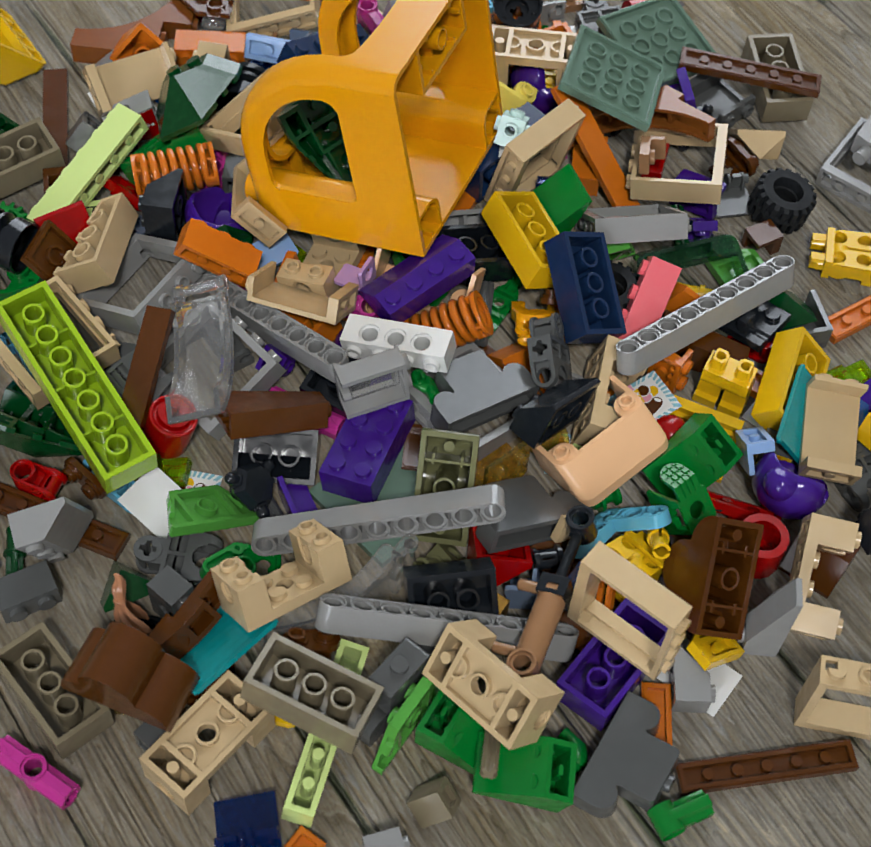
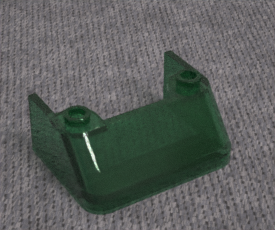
M715 233L641 251L632 258L633 273H637L640 263L643 259L647 260L648 256H655L680 268L730 258L736 278L749 271L738 240L732 235Z

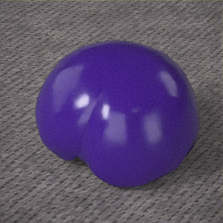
M514 65L510 78L512 89L520 81L527 82L538 89L536 99L532 105L545 115L558 106L550 91L552 88H546L545 71L543 68Z
M206 187L193 193L189 200H187L184 210L186 223L191 218L206 222L208 226L214 229L225 224L247 231L231 218L232 193H225L219 187Z
M774 452L764 453L755 465V475L752 476L751 482L753 492L762 506L781 518L788 520L803 519V517L818 511L829 498L828 488L823 480L798 475L794 464L778 460Z

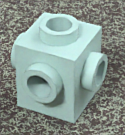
M511 108L510 111L506 109L502 116L498 115L493 129L497 130L493 143L505 147L506 144L530 127L528 125L530 117L525 116V112L519 109Z

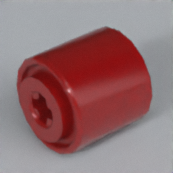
M168 394L160 396L152 402L147 413L143 433L157 453V457L173 459L186 452L198 424V413L192 403L178 395Z
M757 513L749 515L743 521L764 525L754 579L769 577L777 570L790 543L789 532L778 518L770 514Z

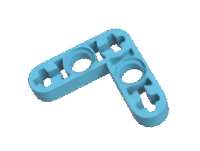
M668 506L615 508L598 513L595 516L598 530L597 537L590 544L580 545L575 559L585 558L599 540L605 544L615 532L652 530L669 525L672 522Z

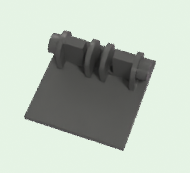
M744 172L735 173L731 176L729 173H725L723 182L726 183V190L721 195L720 205H717V215L713 219L751 215L752 213H749V205L747 204L749 193L745 183H749V175L744 174Z

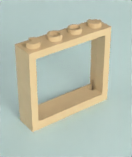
M234 0L230 19H226V31L246 32V34L250 32L271 37L273 32H278V37L289 35V31L292 28L304 30L317 28L320 0H310L309 5L241 22L239 0Z
M262 74L199 128L207 142L212 141L213 149L245 157L241 134L234 132L240 128L241 113L245 100L251 88ZM292 102L277 109L269 120L267 135L270 147L285 134L276 117Z
M569 98L506 144L485 194L484 200L488 202L494 191H533L560 170L586 116L579 109V106L575 105Z
M715 123L714 139L708 143L691 135L672 130L649 128L647 132L640 129L635 130L634 143L636 144H632L631 158L634 159H629L628 172L631 174H627L626 189H630V199L720 205L728 124ZM641 136L666 137V143H670L669 145L716 147L712 181L641 177L642 174H639Z
M58 275L47 280L46 282L56 298L65 305L101 347L92 353L101 368L104 370L120 360L118 348L121 345L116 340L113 333L108 334L100 317L97 315L94 317L90 313L91 311L86 301L82 298L79 300L75 296L76 293L71 284H65ZM0 324V334H2L5 330ZM0 339V365L37 410L49 404V400L37 382Z
M599 540L580 563L567 617L644 674L655 680L661 671L665 674L675 663L676 660L674 658L681 649L679 645L686 636L685 631L692 622L688 619L692 606ZM600 580L668 628L661 647L595 599Z
M821 654L795 698L793 726L871 740V707L821 698L826 689L871 697V664ZM826 663L835 664V668L828 667L825 670Z

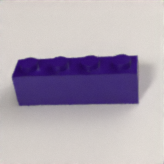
M442 234L434 240L425 257L409 256L361 288L359 294L381 319L404 322L470 277L475 272L476 257L460 239Z

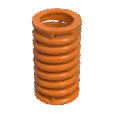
M212 141L197 143L194 149L191 145H186L184 150L180 146L176 147L175 154L171 148H167L165 154L162 150H157L156 158L151 151L147 152L146 156L143 153L130 155L138 200L140 195H144L147 184L176 169H183L185 184L189 191L195 189V183L198 189H203L205 184L207 187L220 186Z
M477 290L469 292V295L466 297L463 295L459 296L458 302L455 299H451L448 301V304L441 303L439 307L433 306L429 311L423 310L420 314L415 313L411 319L408 318L404 321V323L452 330L457 347L465 346L467 342L473 343L476 339L480 340L494 333L490 312L483 297Z

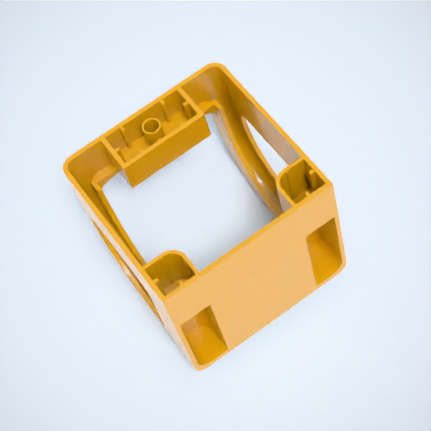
M322 0L318 17L321 54L292 57L270 67L251 88L245 100L240 122L241 140L250 172L245 181V195L258 201L263 208L286 225L287 229L425 257L491 148L497 130L493 129L498 115L502 116L503 114L489 1L397 0L374 32L360 46L356 26L359 0ZM299 100H318L329 104L336 111L339 118L353 182L326 177L288 140L286 134L270 147L267 126L273 113L283 105Z

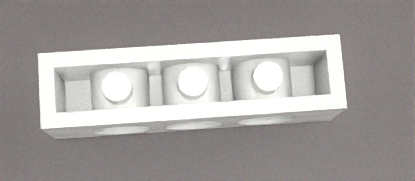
M351 313L339 339L347 356L353 359L364 358L394 349V345L397 344L401 354L406 353L411 367L425 369L433 373H448L457 347L452 330Z

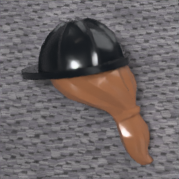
M118 573L113 574L115 578L111 588L114 598L113 602L115 603L113 622L126 624L149 636L162 618L148 615L140 606L126 600V580Z

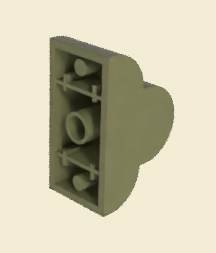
M423 427L414 496L475 487L480 435ZM469 527L411 535L410 540L466 547Z

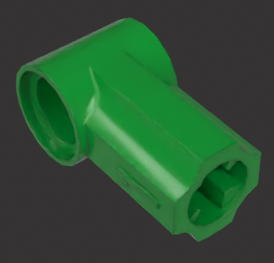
M701 789L674 802L671 800L663 801L649 809L647 815L662 842L679 836L686 828L712 817L714 810L708 794L704 793Z

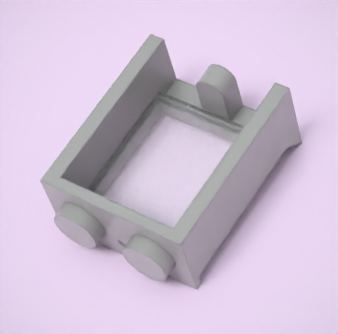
M397 344L394 345V349L379 352L343 365L332 363L337 395L347 419L410 399L409 388L413 384L407 370H410L411 366L406 353L401 354Z

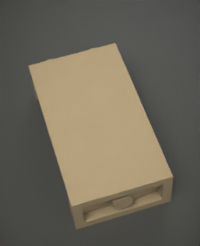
M167 41L162 42L160 47L97 67H95V64L84 67L82 73L100 118L107 116L113 110L114 104L145 90H148L152 101L159 99L162 83L167 75L166 72L176 65L175 61L177 60L174 49L172 47L169 48Z
M244 158L234 167L231 218L270 248L287 233V226L263 208L258 201H255L250 196L246 197L245 181L250 172L246 158Z
M274 261L269 262L250 274L245 284L248 301L333 325L339 323L355 310L359 287L358 284L348 282L330 297L280 284L274 282L276 262Z
M826 373L815 374L806 384L798 475L850 486L862 478V467L856 466L855 460L860 397L868 391L869 385L859 383L855 379L842 380L833 378L832 375Z

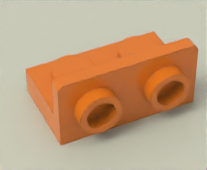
M689 348L682 357L676 353L671 354L648 367L647 374L654 370L672 394H675L677 390L681 392L689 380L686 376L694 365V362L691 360L694 350Z

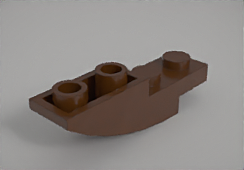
M211 570L208 571L175 615L172 617L166 613L149 634V637L154 639L164 649L165 653L181 659L194 648L222 617L217 612L221 604Z

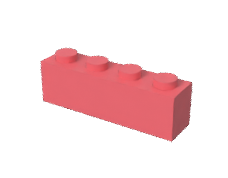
M648 256L647 260H642L637 274L640 275L636 284L631 285L627 294V298L630 299L626 309H621L627 333L618 337L619 339L623 340L661 319L682 268L655 256Z

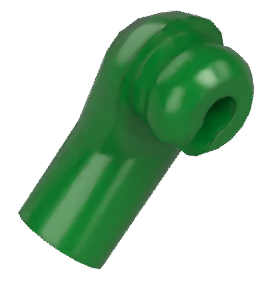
M422 369L414 370L411 373L413 387L426 394L430 404L433 405L435 396L440 393L434 379L427 376Z
M567 727L560 733L557 739L578 744L575 773H579L582 767H586L588 764L587 746Z

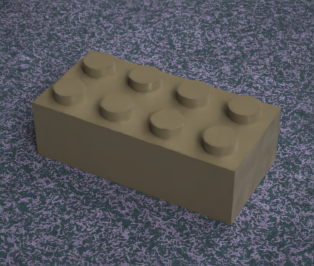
M793 33L747 35L742 53L743 59L804 71ZM751 85L753 95L756 97L755 102L761 122L807 120L814 101L813 97Z
M40 117L0 134V199L42 180L44 168L66 166L59 146Z
M42 621L0 649V676L63 760L112 726L114 720L108 707L62 688L60 682L73 661Z
M273 632L245 677L240 698L352 754L379 705L384 687Z

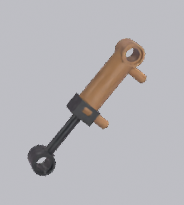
M574 506L566 514L565 519L570 540L556 574L542 572L538 582L522 578L518 580V590L537 594V597L517 646L495 641L491 648L492 653L507 656V666L521 678L541 674V666L564 610L568 611L574 590L571 578L567 576L580 545L592 543L598 534L594 512L588 506ZM523 667H529V668H528L527 670H525V671H518L519 669H521V668H523Z

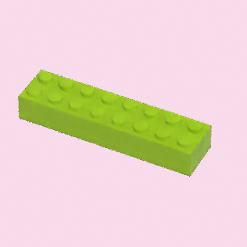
M44 280L0 301V324L105 492L109 494L158 468L157 453L47 282Z

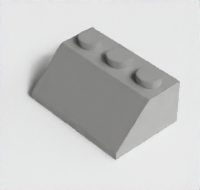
M66 497L51 500L7 515L15 549L27 553V555L35 556L38 559L46 560L48 563L62 561L65 559L64 555L73 553L94 517L91 510Z

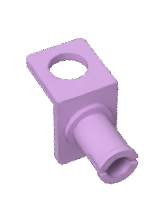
M369 256L362 268L347 263L344 264L334 278V283L342 287L348 282L358 284L357 295H360L359 290L376 278L374 257Z

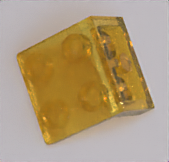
M522 441L512 448L506 442L478 461L475 487L487 485L491 482L523 477L527 472L531 447Z

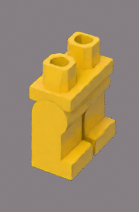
M828 227L826 234H812L810 249L820 250L822 253L811 251L808 268L821 270L820 277L822 278L830 276L835 279L859 280L862 286L871 287V233L847 230L836 231V228Z
M718 348L716 351L713 350L703 368L699 383L691 400L714 409L724 389L717 411L739 419L748 402L758 369L754 368V362L741 359L738 361L731 358L729 352L722 348Z
M626 531L624 535L606 544L651 578L658 581L663 572L664 560L656 559L653 556L652 548L646 540L647 534L643 531L637 533ZM616 591L615 598L622 603L626 597Z

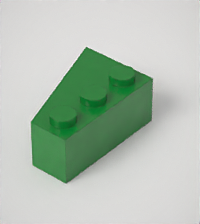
M199 126L165 142L161 141L158 134L132 154L143 153L146 156V153L151 151L156 158L157 150H162L165 154V150L171 148L175 154L176 147L180 146L184 150L186 145H191L194 149L197 143H206L207 141L199 131ZM129 155L123 160L120 167L127 179L135 185Z

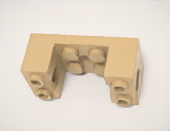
M492 24L498 80L508 86L509 69L511 65H518L521 67L557 69L555 86L559 85L577 33Z
M311 234L313 245L303 263H301V260L286 258L276 275L277 282L330 297L342 288V286L334 283V278L346 263L357 267L368 246Z
M608 334L587 361L584 379L598 378L601 382L579 419L574 422L570 444L576 443L584 446L620 418L616 414L614 407L607 405L610 399V393H607L610 388L613 390L609 377L614 375L626 386H629L639 376H643L647 370L646 368L638 374L630 376L622 375L617 371L616 344L622 339Z
M816 513L803 517L789 582L795 578L802 579L803 607L789 632L820 640H835L836 635L840 636L844 621L843 618H840L841 611L807 603L806 597L811 598L814 589V581L810 579L812 569H817L821 553L817 552V550L839 556L853 553L854 548L858 549L861 543L862 532L858 531L859 523Z
M315 519L301 522L297 527L288 531L296 560L285 563L281 568L267 575L260 576L257 572L252 573L237 556L223 560L219 565L210 569L221 608L249 633L351 581L350 567L344 543L340 537Z
M477 619L448 623L422 674L508 750L536 743L565 692L542 673L521 678L490 652L497 636ZM479 677L483 678L486 683V691L484 693L479 690Z
M229 670L177 720L171 733L166 731L139 758L145 777L188 816L211 794L208 780L246 741L255 748L275 727L273 714L240 698L243 682ZM204 729H212L216 732L215 738L209 742L201 741L198 736Z

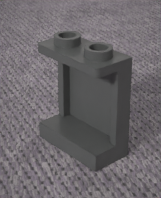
M699 74L689 80L695 97L696 107L711 104L713 106L712 116L716 118L715 123L728 124L729 129L737 121L749 117L754 111L756 97L752 94L747 98H743L722 78Z

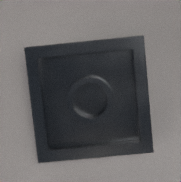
M766 301L718 329L760 353L775 337L776 333L780 332L791 321V314Z

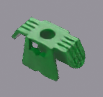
M670 463L665 465L660 471L661 481L674 491L677 500L651 490L646 492L651 506H668L672 522L665 526L664 529L668 531L669 535H693L696 526L702 519L708 516H717L706 487L699 483L694 472L682 464ZM675 509H679L686 526L681 524Z

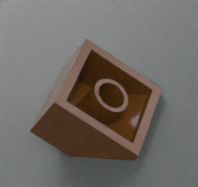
M799 534L778 569L789 576ZM861 545L858 549L854 548L853 553H846L844 556L817 550L821 555L818 568L812 569L810 580L814 581L813 591L828 599L854 560Z

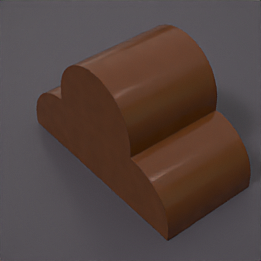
M708 516L698 523L691 540L681 539L670 547V556L664 560L663 565L664 583L668 590L692 606L688 617L692 622L687 631L697 635L735 640L742 639L764 525L718 516Z
M111 622L106 629L92 628L60 684L65 690L171 733L200 677L189 665L165 653L164 649L145 633L126 624Z

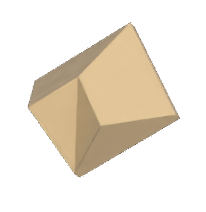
M728 129V134L735 139H740L744 149L750 155L753 154L760 160L779 158L786 131Z

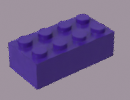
M374 391L363 394L362 396L374 393ZM413 400L401 401L351 419L346 418L319 470L322 490L363 503L375 502L415 422Z
M625 598L614 613L661 647L668 628ZM593 637L558 679L556 685L565 692L560 702L602 732L617 713L628 691L633 692L646 674L596 637Z

